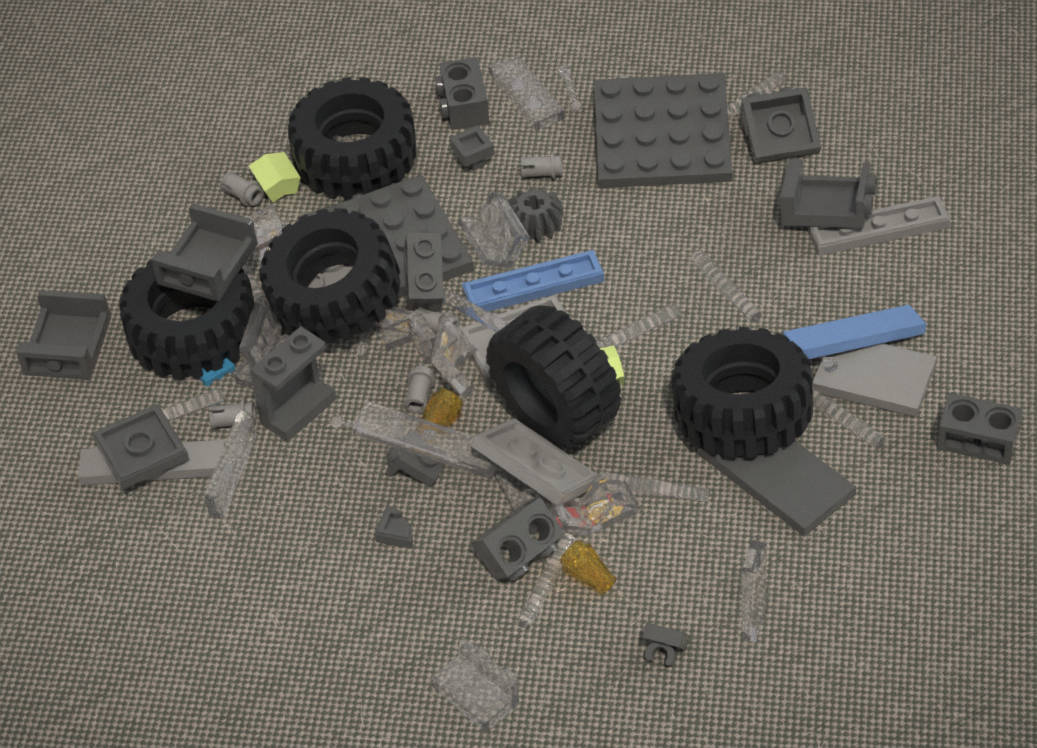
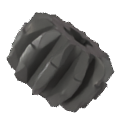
M530 186L528 192L517 190L516 196L509 199L506 220L514 237L522 236L525 242L531 238H536L540 243L542 237L553 238L554 232L561 230L564 210L561 201L556 196V192L547 193L545 187L533 190Z

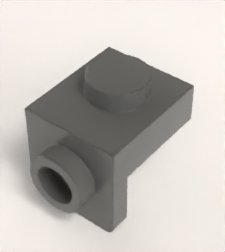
M410 432L402 442L395 440L386 455V459L390 463L385 474L392 477L400 469L431 487L437 480L448 453L417 434Z

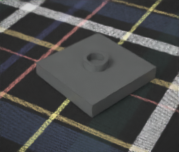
M158 404L92 433L94 442L122 490L189 460L187 450Z

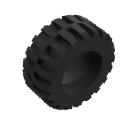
M351 77L342 78L340 82L334 83L333 80L326 82L322 88L318 89L315 87L309 91L307 98L302 97L290 114L287 127L294 168L304 183L319 193L324 191L328 197L337 198V196H344V199H353L355 196H361L390 186L392 183H398L414 164L417 145L410 104L400 92L392 86L388 88V85L379 80L371 82L369 78L360 77L359 80H352ZM351 134L371 135L354 142L335 141L338 138Z
M335 208L333 212L321 209L316 210V214L311 216L305 214L298 217L299 221L291 225L289 223L282 228V234L279 237L275 235L269 244L270 251L266 250L263 255L260 281L263 292L278 322L283 328L287 329L288 333L292 334L301 326L323 340L325 344H335L338 339H343L345 342L354 339L353 335L359 332L365 334L372 329L371 325L374 322L380 323L387 315L385 310L387 308L391 309L397 299L395 294L400 290L401 280L399 278L400 269L384 231L380 229L378 223L371 218H366L365 214L352 210L351 213H348L347 209ZM341 264L354 265L351 271L336 283L319 288L307 287L317 274L329 267Z
M149 260L145 268L139 267L133 273L132 280H128L122 290L123 294L119 300L120 317L130 352L135 359L139 360V364L150 371L153 369L155 374L167 377L169 374L174 379L185 380V376H193L194 379H199L204 375L202 369L206 372L211 370L215 372L222 369L223 360L226 358L232 364L236 363L240 359L239 354H245L252 345L251 341L257 333L258 318L250 280L244 274L243 268H241L220 301H215L157 284L152 260ZM186 308H211L205 314L193 319L182 321L167 319L172 314Z
M533 306L495 333L490 339L486 351V362L490 366L489 374L496 383L495 388L498 394L506 401L505 405L511 412L515 413L519 422L558 448H576L615 418L621 404L620 383L616 382L617 374L614 367L610 366L607 354L596 344L597 340L591 333L588 334L583 329V325L580 322L569 318L568 313L563 310H556L555 307Z
M739 327V330L730 331L729 328L719 330L718 334L713 336L709 333L701 337L699 343L693 342L685 349L684 354L682 353L677 359L675 368L672 371L674 412L679 430L693 445L699 449L704 447L707 453L715 456L720 453L729 459H736L737 456H746V459L757 458L758 454L766 453L768 456L776 453L779 447L786 448L795 441V437L799 438L807 429V425L813 416V385L810 361L793 341L789 342L786 336L778 332L774 335L768 329L750 330L749 327ZM736 391H756L747 394H730Z

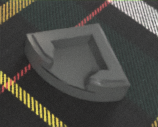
M386 505L375 532L376 542L412 549L413 533L409 522L398 509Z

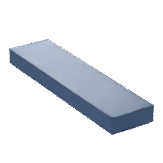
M594 250L465 282L462 283V290L473 316L604 282V273Z
M910 305L788 330L784 331L783 335L789 339V342L793 341L803 353L807 355L808 359L922 335L925 334L927 323Z

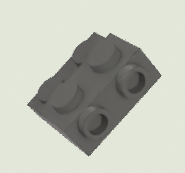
M786 87L779 92L769 94L755 92L742 98L740 112L746 138L750 141L755 163L820 152L821 144L807 87L799 89L796 87Z

